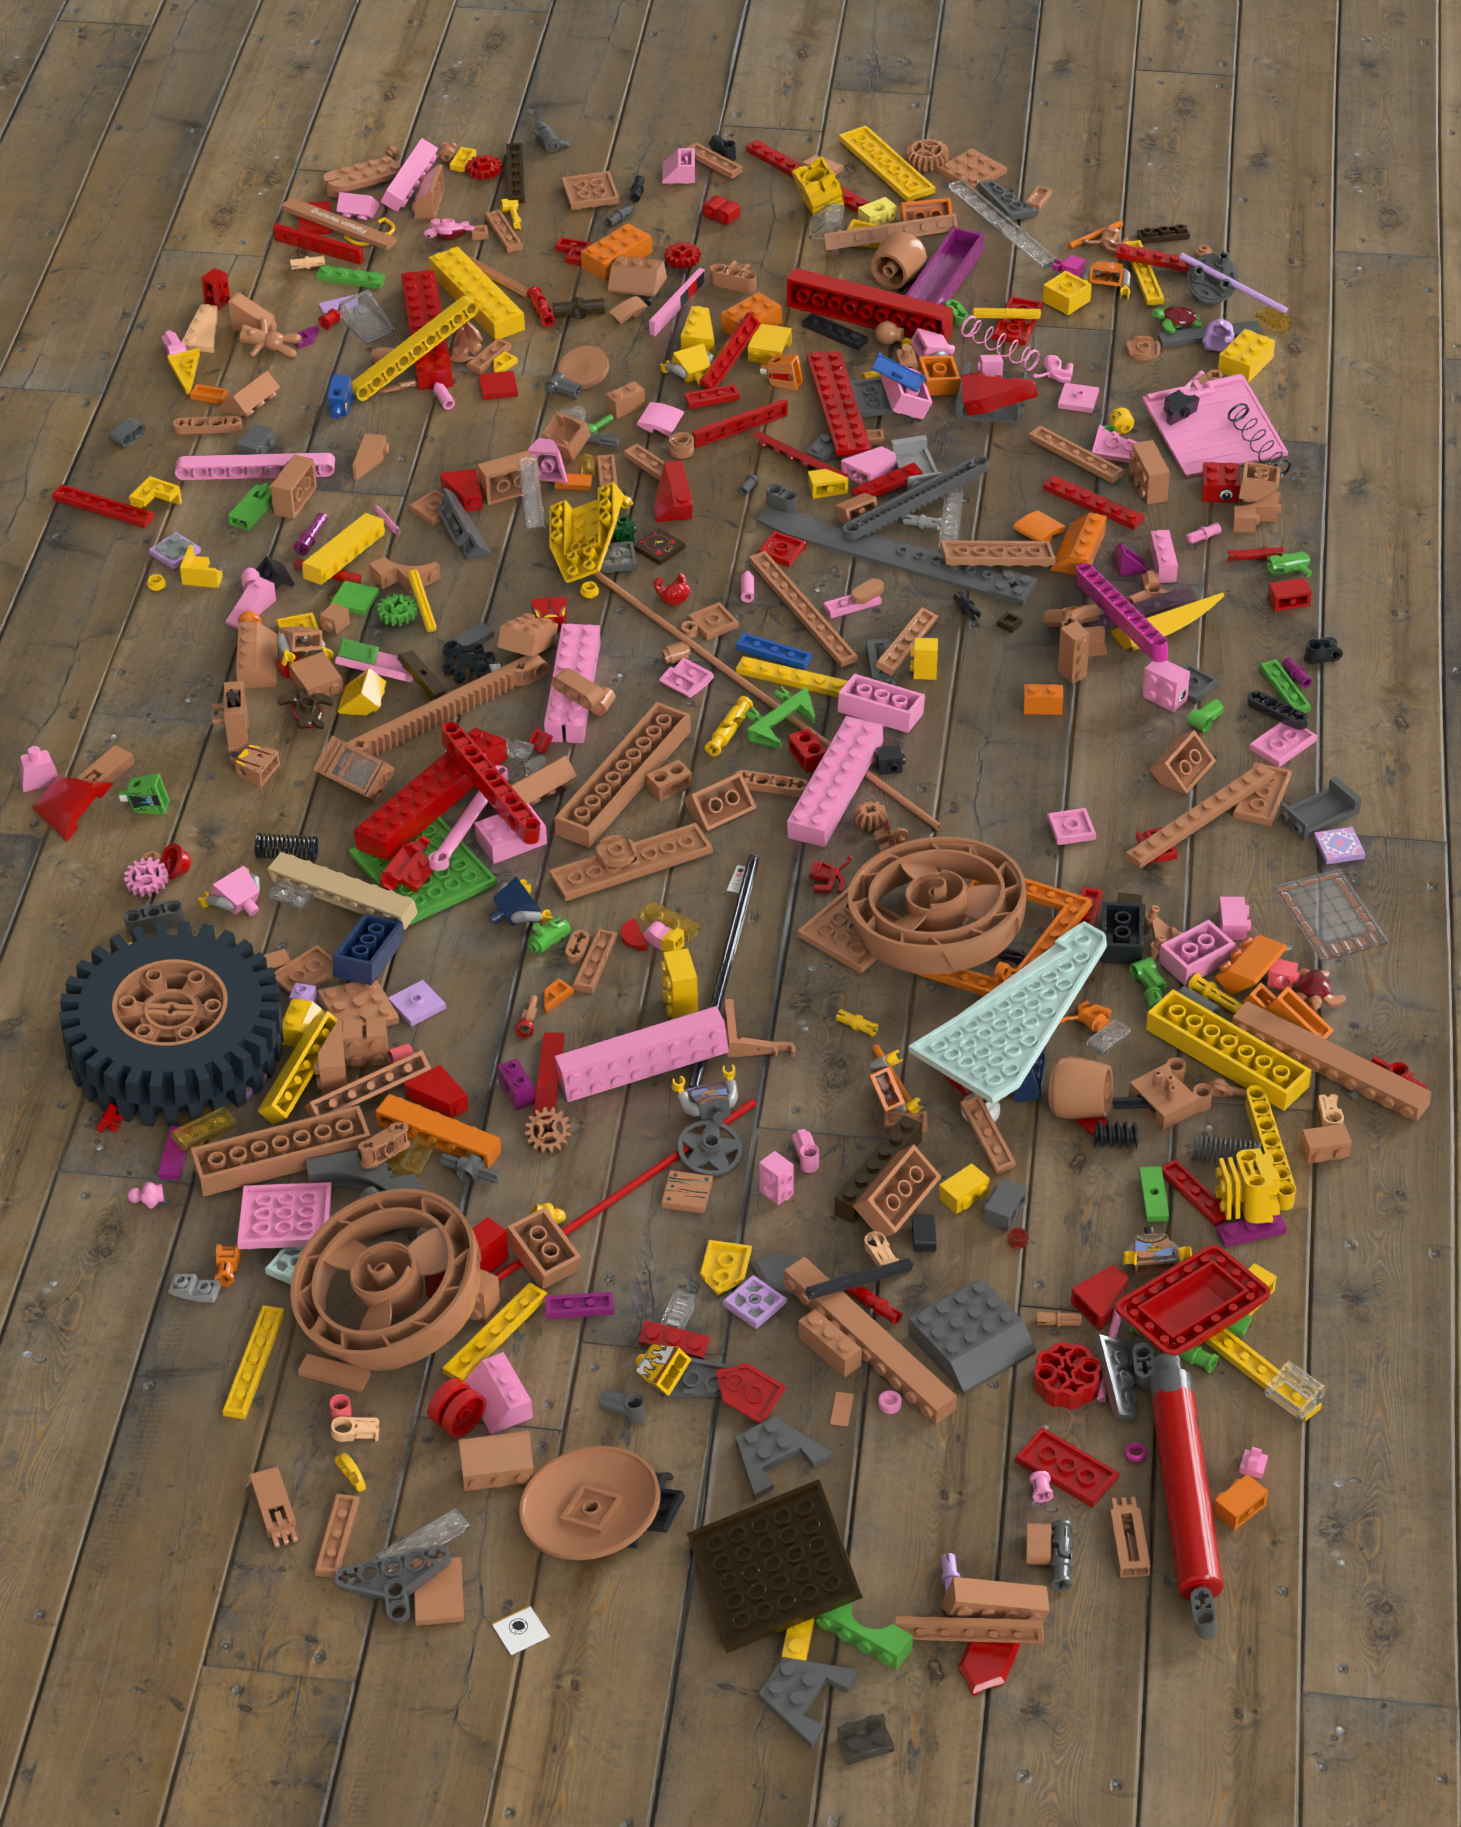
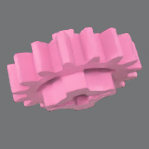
M149 857L148 861L141 858L139 863L133 861L134 866H128L129 871L124 872L125 885L129 892H133L134 896L140 893V896L143 898L145 894L151 897L152 892L159 894L158 889H165L164 883H168L167 877L169 874L165 864H160L159 859L153 862L152 857Z

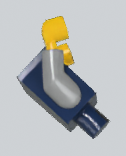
M517 876L508 884L501 886L498 893L493 897L494 902L499 908L489 914L495 924L506 918L512 926L523 922H540V920L545 925L553 919L549 910H544L542 914L540 913V908L530 896L531 884L527 885V881L524 879L519 881Z

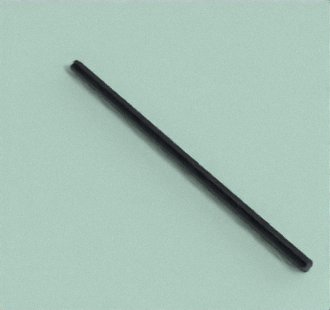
M751 854L748 856L709 1008L717 1006L719 1012L723 1003L759 864V857L757 855ZM708 1059L694 1063L688 1085L689 1088L701 1086Z

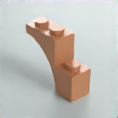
M1276 489L1253 504L1234 506L1233 532L1255 533L1256 525H1259L1260 521L1277 522V515H1281V504H1278L1281 500V492H1277Z
M382 557L369 563L370 578L381 589L398 582L406 591L412 593L413 590L408 578V571L413 569L418 571L423 587L441 580L440 565L436 561L426 565L406 566Z

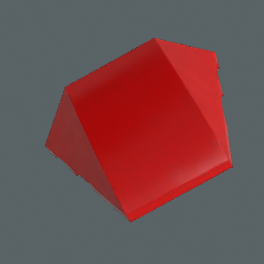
M57 777L32 808L67 842L78 829L76 822L96 797L102 799L113 783Z

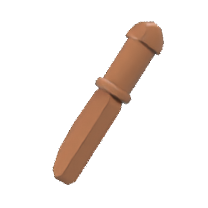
M411 379L382 387L378 391L379 393H387L399 389L403 390L412 386L415 387L418 382L416 379Z

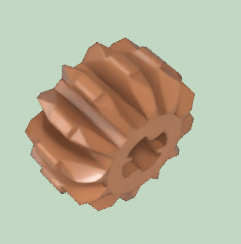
M871 800L868 803L863 801L862 804H858L853 814L856 827L861 828L862 831L869 830V832L884 828L882 822L887 820L885 806L880 805L879 801L873 803Z

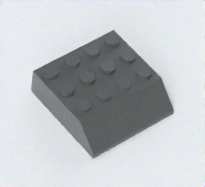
M982 1278L909 1318L908 1336L963 1394L1036 1353V1348L1024 1321Z

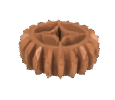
M923 138V140L917 139L916 142L913 141L909 144L908 148H906L905 156L906 161L913 168L918 169V172L938 171V167L948 162L949 151L946 144H942V141Z

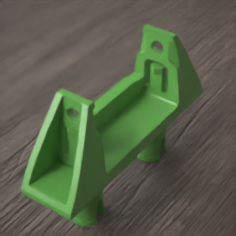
M781 686V692L776 689L774 696L783 704L764 717L754 707H751V712L747 710L745 717L754 723L747 729L748 741L769 747L781 748V740L775 736L771 728L795 711L804 718H808L814 724L815 714L807 687L794 696L783 686Z

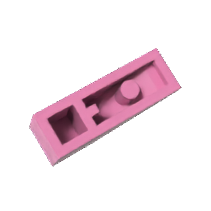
M259 577L250 584L226 619V624L238 629V619L243 612L250 610L260 615L276 601L274 583Z

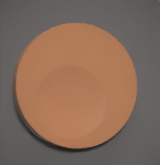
M588 345L569 351L559 364V372L566 379L581 384L582 389L591 388L600 383L606 377L609 370V361L605 352L598 347Z

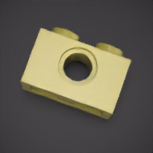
M886 197L859 207L858 220L877 225L888 224L897 220V206Z

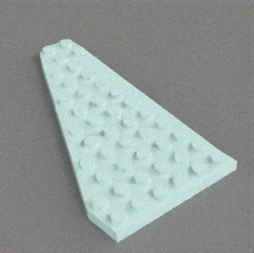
M1082 922L1055 940L1054 946L961 1014L909 1045V1053L990 1103H996L1018 1089L1105 951L1107 947L1105 933L1086 922Z

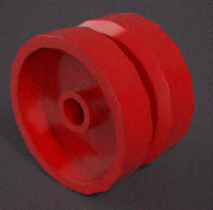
M453 1378L445 1382L435 1392L429 1402L427 1415L432 1422L442 1427L450 1436L461 1438L471 1432L480 1422L485 1412L486 1399L475 1389H471L462 1379Z

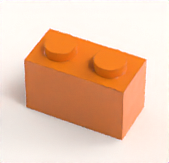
M1024 684L1023 714L1062 715L1063 685Z
M1246 1474L1243 1478L1236 1479L1227 1491L1220 1492L1216 1496L1213 1514L1235 1531L1266 1506L1268 1490L1250 1475Z

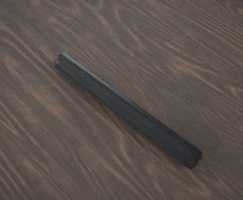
M905 1258L806 1287L805 1296L812 1300L909 1272L914 1265L909 1258Z

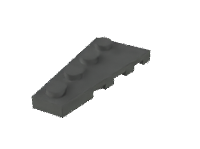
M986 180L977 183V188L1009 220L1015 221L1017 219L1038 216V209H1031L1028 207L1029 203L1025 201L1020 202L1015 194L1007 193L1006 189L995 181Z
M691 1358L692 1360L670 1395L664 1394V1399L721 1397L715 1370L735 1367V1365Z

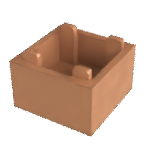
M556 411L539 438L554 440L560 451L561 458L573 462L591 434L587 422Z

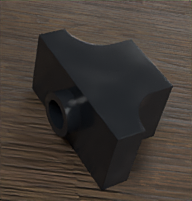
M1180 390L1166 396L1163 410L1168 413L1166 422L1171 426L1189 417L1197 411L1200 398L1195 394L1185 395Z

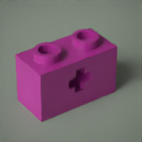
M516 1058L497 1065L499 1084L514 1109L517 1111L533 1105L535 1102L534 1085L518 1059Z

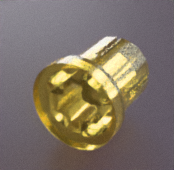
M591 454L580 456L578 465L581 469V474L589 475L590 472V475L593 477L595 475L596 458Z

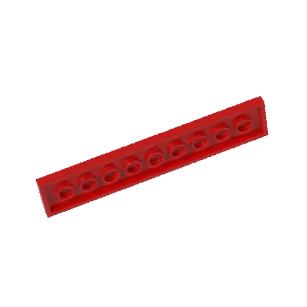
M816 351L807 353L806 360L835 455H857L872 450L841 352Z

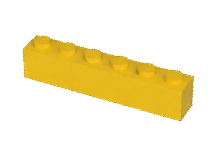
M368 513L363 514L302 563L303 579L320 585L325 583L384 535V519Z
M329 1011L313 1017L259 1107L258 1112L272 1125L287 1119L314 1074V1062H318V1052L338 1020Z

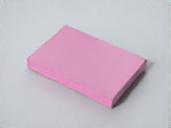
M1280 722L1250 743L1249 749L1279 768L1316 742L1318 735L1307 728L1296 730Z

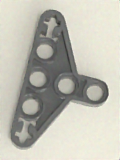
M431 1546L340 1568L336 1572L334 1580L342 1591L385 1600L389 1619L396 1625H402L409 1620L411 1615L409 1596L447 1568L451 1563V1555L445 1546ZM442 1553L441 1561L437 1562L438 1554ZM426 1556H429V1558H430V1559H429V1562H430L431 1566H429V1567H428V1561H427V1559H426ZM414 1558L422 1559V1564L418 1568L410 1567V1563ZM390 1564H399L398 1571L393 1574L387 1573V1568ZM375 1569L376 1573L373 1578H364L366 1570ZM356 1572H358V1576L361 1580V1583H358V1580L356 1579ZM349 1575L348 1583L344 1584L345 1576ZM393 1586H402V1590L398 1595H390V1589ZM398 1607H403L405 1609L404 1615L399 1618L393 1617V1611Z

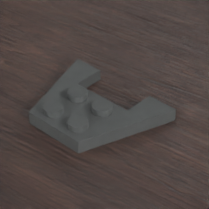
M775 1416L736 1436L737 1448L754 1500L774 1489V1483L765 1471L801 1453L813 1468L833 1458V1452Z
M783 1657L760 1691L759 1700L812 1749L823 1733L824 1725L806 1717V1713L826 1683L848 1693L859 1677L860 1670Z

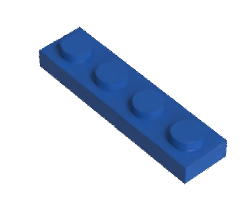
M743 633L736 643V650L805 670L812 660V653L747 633Z

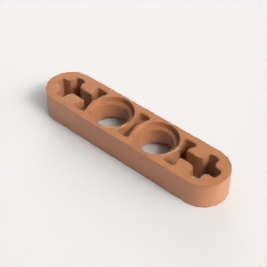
M238 416L177 418L173 421L176 434L234 433L241 431L243 428L242 419Z
M747 770L735 772V774L741 772L748 789L757 792L800 798L809 783L802 778ZM758 781H766L767 783H765V784H758L757 782H758ZM777 784H785L786 786H784V787H778V786H776V785H777Z

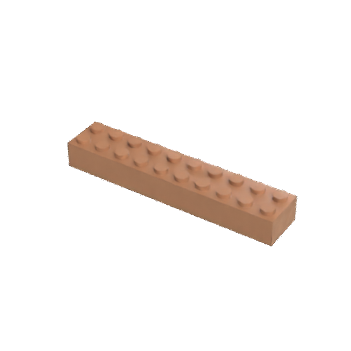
M656 702L554 817L555 834L590 848L646 784V774L659 769L691 732L690 714Z

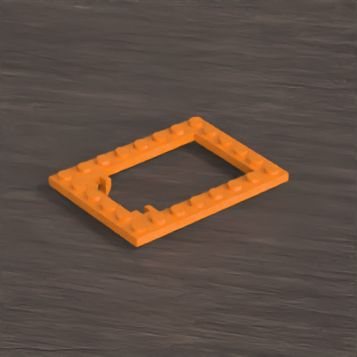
M1025 878L1026 900L1060 910V912L1017 969L1010 967L1007 963L999 962L995 968L994 978L969 969L944 974H914L985 996L1054 946L1055 940L1076 927L1091 908L1092 899ZM972 880L967 888L986 884ZM968 917L965 918L963 926L969 920Z

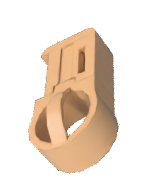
M1330 1094V1097L1319 1095L1318 1108L1322 1127L1343 1124L1344 1122L1342 1110L1337 1107L1338 1095Z
M873 1231L865 1236V1251L870 1255L876 1266L899 1260V1258L896 1259L890 1250L889 1243L883 1233ZM875 1240L877 1246H871L868 1242Z
M337 1417L331 1424V1436L339 1442L354 1441V1439H375L376 1442L379 1439V1419ZM344 1425L351 1430L341 1433L337 1432L335 1428Z

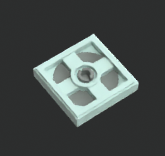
M283 1247L265 1268L266 1274L291 1284L295 1265L304 1247Z

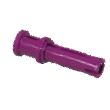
M318 513L308 530L302 532L300 540L295 542L294 550L298 554L307 555L310 551V546L315 544L317 534L327 522L326 520H328L324 513Z

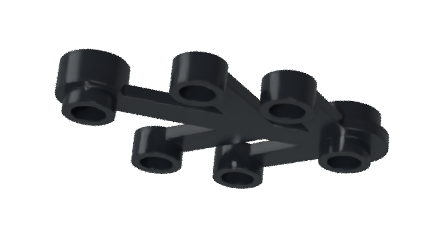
M448 641L443 646V654L446 656V660L442 670L445 675L453 674L455 683L465 681V665L475 671L478 678L492 672L488 664L495 661V655L492 651L485 652L482 644L460 646L457 641ZM466 652H473L474 654H464V653H466ZM454 657L458 659L456 671L453 667ZM484 660L487 664L479 665L475 661Z

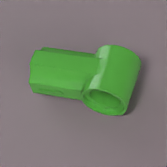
M1217 699L1210 700L1201 709H1193L1188 715L1187 724L1202 732H1207L1212 722L1224 712L1221 701Z
M1151 957L1130 964V974L1135 981L1140 980L1147 989L1158 987L1162 993L1167 989V983L1157 972L1156 964Z

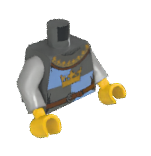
M733 1064L731 1072H726L725 1066L722 1068L723 1077L727 1079V1082L724 1080L685 1089L684 1091L685 1078L680 1076V1084H677L673 1078L671 1088L673 1091L678 1092L677 1097L683 1111L696 1117L699 1121L714 1120L720 1123L726 1117H729L731 1115L730 1109L735 1106L738 1100L736 1081L733 1080L735 1077V1066Z

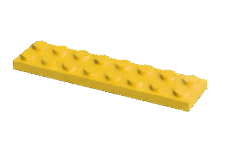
M867 126L839 134V141L905 201L911 202L935 193L936 187Z

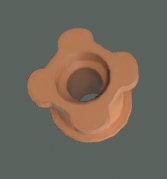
M454 142L441 143L442 149L439 152L441 161L450 163L457 154L455 149L457 145Z

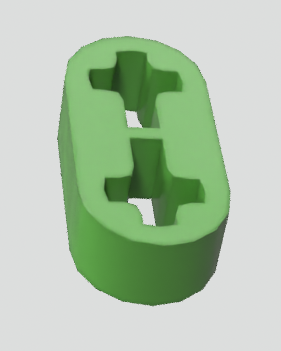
M950 299L946 301L945 306L953 308L952 322L962 326L966 318L969 317V314L957 300Z

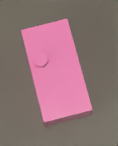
M854 674L839 692L837 712L881 724L883 727H890L909 733L923 715L925 694Z

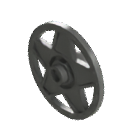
M703 1120L695 1122L683 1130L678 1140L677 1150L682 1163L688 1169L697 1174L715 1177L729 1173L738 1165L742 1156V1143L737 1133L726 1124L717 1123L713 1120ZM706 1126L702 1135L689 1133L696 1128ZM719 1128L727 1132L733 1139L721 1138ZM682 1143L693 1150L689 1159L686 1158L683 1152ZM737 1151L736 1158L729 1165L726 1155ZM709 1163L716 1170H705L699 1167Z

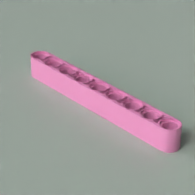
M330 453L182 456L176 460L175 476L180 480L277 478L279 472L286 466L287 461H290L293 455H299L314 459L316 477H327L334 473L335 457Z

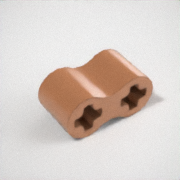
M1027 1523L1026 1564L1050 1565L1051 1524Z

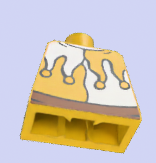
M653 1344L646 1354H639L637 1356L636 1365L638 1367L636 1372L650 1385L669 1396L692 1359L679 1347Z

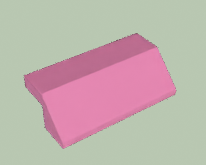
M378 651L375 666L336 657L335 664L362 671L370 668L378 675L410 683L413 680V677L397 660L398 656Z

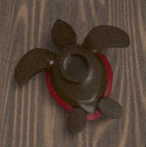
M299 688L296 691V696L292 693H285L278 698L277 703L280 706L285 704L291 705V713L299 722L298 727L300 729H311L313 727L323 729L324 723L320 720L322 709L318 705L332 706L333 700L322 693H317L310 697L304 690Z

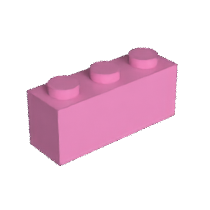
M1169 530L1151 531L1149 549L1155 573L1158 574L1159 583L1176 582L1178 563Z

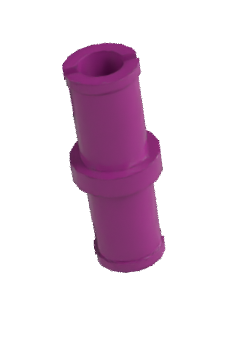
M1291 657L1283 660L1282 666L1302 688H1308L1312 684V679L1307 676L1302 666L1297 665Z

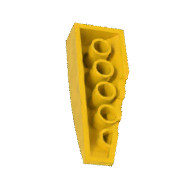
M1224 593L1146 619L1163 636H1166L1198 619L1224 597ZM1120 628L1110 630L1111 634L1124 649L1131 647L1133 651L1140 649Z

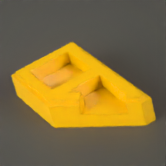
M504 351L493 359L494 373L508 370L518 363V358Z

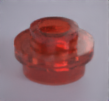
M1013 1228L1007 1235V1242L1013 1248H1024L1029 1243V1235L1023 1228Z

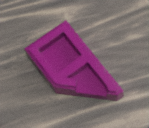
M316 325L298 332L297 334L301 335L302 340L299 343L293 344L298 349L313 344L318 335L319 326Z

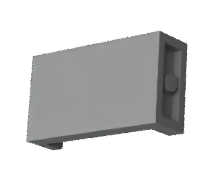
M926 435L891 440V451L896 453V468L899 469L915 462L923 472L922 475L909 476L907 478V484L904 485L907 491L942 474L941 471L938 472L928 451Z

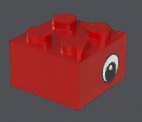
M1203 462L1201 477L1202 502L1238 503L1240 492L1239 463Z

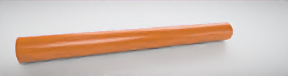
M1120 220L1108 226L1118 229L1123 227V222ZM1106 227L1067 244L1068 248L1072 249L1084 244V239L1091 241L1100 237L1103 229Z
M878 1044L872 1047V1051L877 1059L885 1056ZM889 1065L904 1101L909 1103L912 1098L893 1067Z

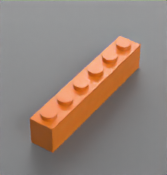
M389 1094L376 1110L378 1126L386 1129L391 1124L397 1122L406 1123L409 1128L407 1131L408 1138L458 1158L462 1156L467 1157L469 1154L477 1155L483 1160L484 1167L490 1168L501 1154L500 1137L426 1109L421 1105L408 1102L401 1097Z

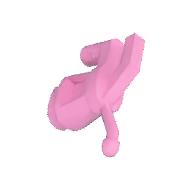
M1047 355L1043 362L1046 373L1040 375L1033 374V378L1048 376L1058 382L1070 383L1073 364L1068 363L1066 370L1061 369L1062 361L1059 357Z

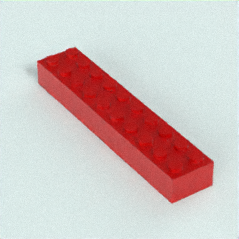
M794 268L787 277V307L875 330L881 322L890 321L897 327L903 328V337L910 339L914 336L917 328L941 334L947 342L952 337V307L799 268Z
M435 270L401 273L402 292L410 336L442 312ZM444 339L414 363L418 390L434 389V384L437 382L444 384L445 387H453L447 339Z
M473 728L467 733L494 766L500 765L508 758L505 738L477 728ZM446 751L354 829L356 849L389 861L399 852L402 846L410 843L439 816L475 787L474 783L459 767L449 752Z

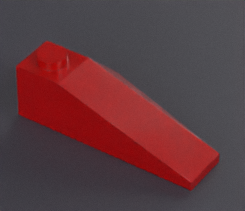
M971 373L961 376L963 403L967 416L985 414L1038 397L1034 380L1015 377L1006 379L1001 378L1000 375H995V377L985 376V373Z
M682 460L664 462L654 504L656 522L692 519L693 504Z

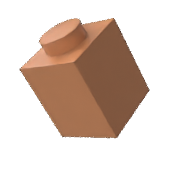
M333 602L320 614L321 629L338 635L350 624L349 609Z

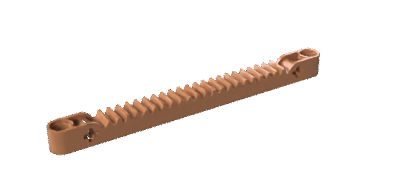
M538 654L532 657L526 655L346 743L370 755L379 756V751L385 753V748L391 750L392 745L398 746V742L405 743V739L411 740V736L418 737V732L424 734V729L431 730L430 726L436 728L437 723L444 724L443 720L449 722L450 717L456 718V714L463 715V711L469 712V707L475 709V704L481 706L482 701L488 702V698L494 700V695L500 697L501 692L506 694L507 689L513 690L514 685L526 686L544 677L548 673L550 666ZM346 748L336 764L340 770H343L352 751ZM355 754L345 772H350L368 763L370 760Z

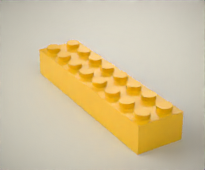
M459 247L451 248L428 257L429 270H435L436 281L456 301L463 296H468L479 305V311L473 319L494 340L497 338L502 339L525 330L524 313Z
M1174 989L1148 1011L1147 1031L1245 1089L1251 1085L1262 1086L1266 1090L1269 1103L1283 1111L1309 1088L1311 1069Z

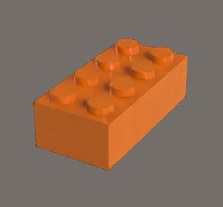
M627 223L581 251L582 269L607 281L610 277L611 266L617 257L625 256L643 259L651 254L652 236Z

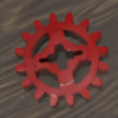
M486 154L483 157L480 155L476 158L472 157V160H468V163H466L467 175H470V178L475 177V180L481 179L482 181L484 178L488 180L492 177L496 178V175H500L502 171L501 161L497 157L493 158L492 155L488 156Z
M675 242L674 246L669 245V248L665 249L664 258L670 267L675 265L676 269L678 267L684 269L686 266L691 268V265L696 266V263L700 262L701 251H699V247H696L695 244L690 245V242L687 244Z

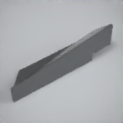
M443 488L441 491L444 494L443 502L438 504L437 511L455 545L459 547L462 545L464 555L468 560L491 554L490 548L456 495L450 490Z

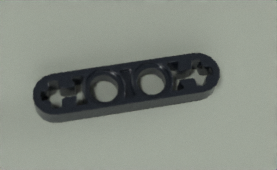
M1252 691L1248 694L1249 707L1293 729L1303 730L1308 727V715L1261 691Z

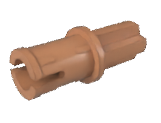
M1057 1310V1312L1037 1311V1326H1057V1328H1060V1326H1081L1082 1315L1080 1313H1060V1310Z

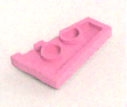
M1099 425L1092 453L1103 459L1131 463L1129 453L1132 451V443L1137 442L1130 438L1120 437L1119 433L1107 431L1104 426Z

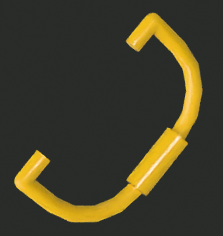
M386 217L377 220L378 224L386 222L391 226V230L385 232L386 234L392 235L394 233L395 225ZM344 235V239L354 245H371L366 242L355 241L350 238L351 236Z

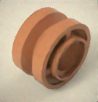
M678 432L670 436L669 453L671 456L685 459L694 454V437L691 434Z

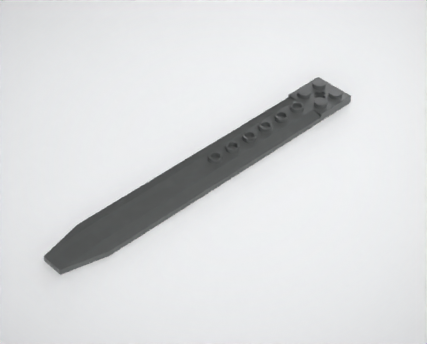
M764 509L757 518V523L773 531L806 541L811 545L1024 606L1037 586L1038 578L1011 570H999L985 565H946L942 553L873 533L855 540H848L843 536L842 524L804 513Z

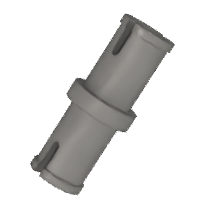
M905 514L904 517L906 519L903 518L904 525L917 526L919 529L932 528L940 530L941 526L939 525L942 523L941 518L926 517L924 514L920 516Z

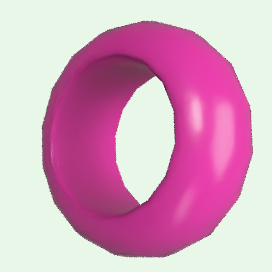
M1131 1443L1125 1449L1126 1458L1135 1463L1143 1461L1147 1454L1145 1447L1140 1443ZM1138 1450L1142 1454L1136 1456L1132 1455L1130 1451Z

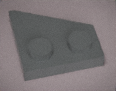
M822 433L805 454L822 462L836 457L830 435Z

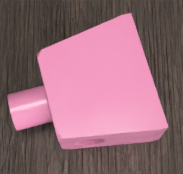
M32 746L28 749V754L20 757L19 778L23 792L48 787L58 777L54 763L47 750L40 751L38 746Z

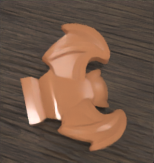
M469 321L458 329L454 341L458 343V346L452 348L450 360L453 362L468 363L474 358L469 356L468 353L471 352L475 355L482 347L479 341L483 339L478 330Z

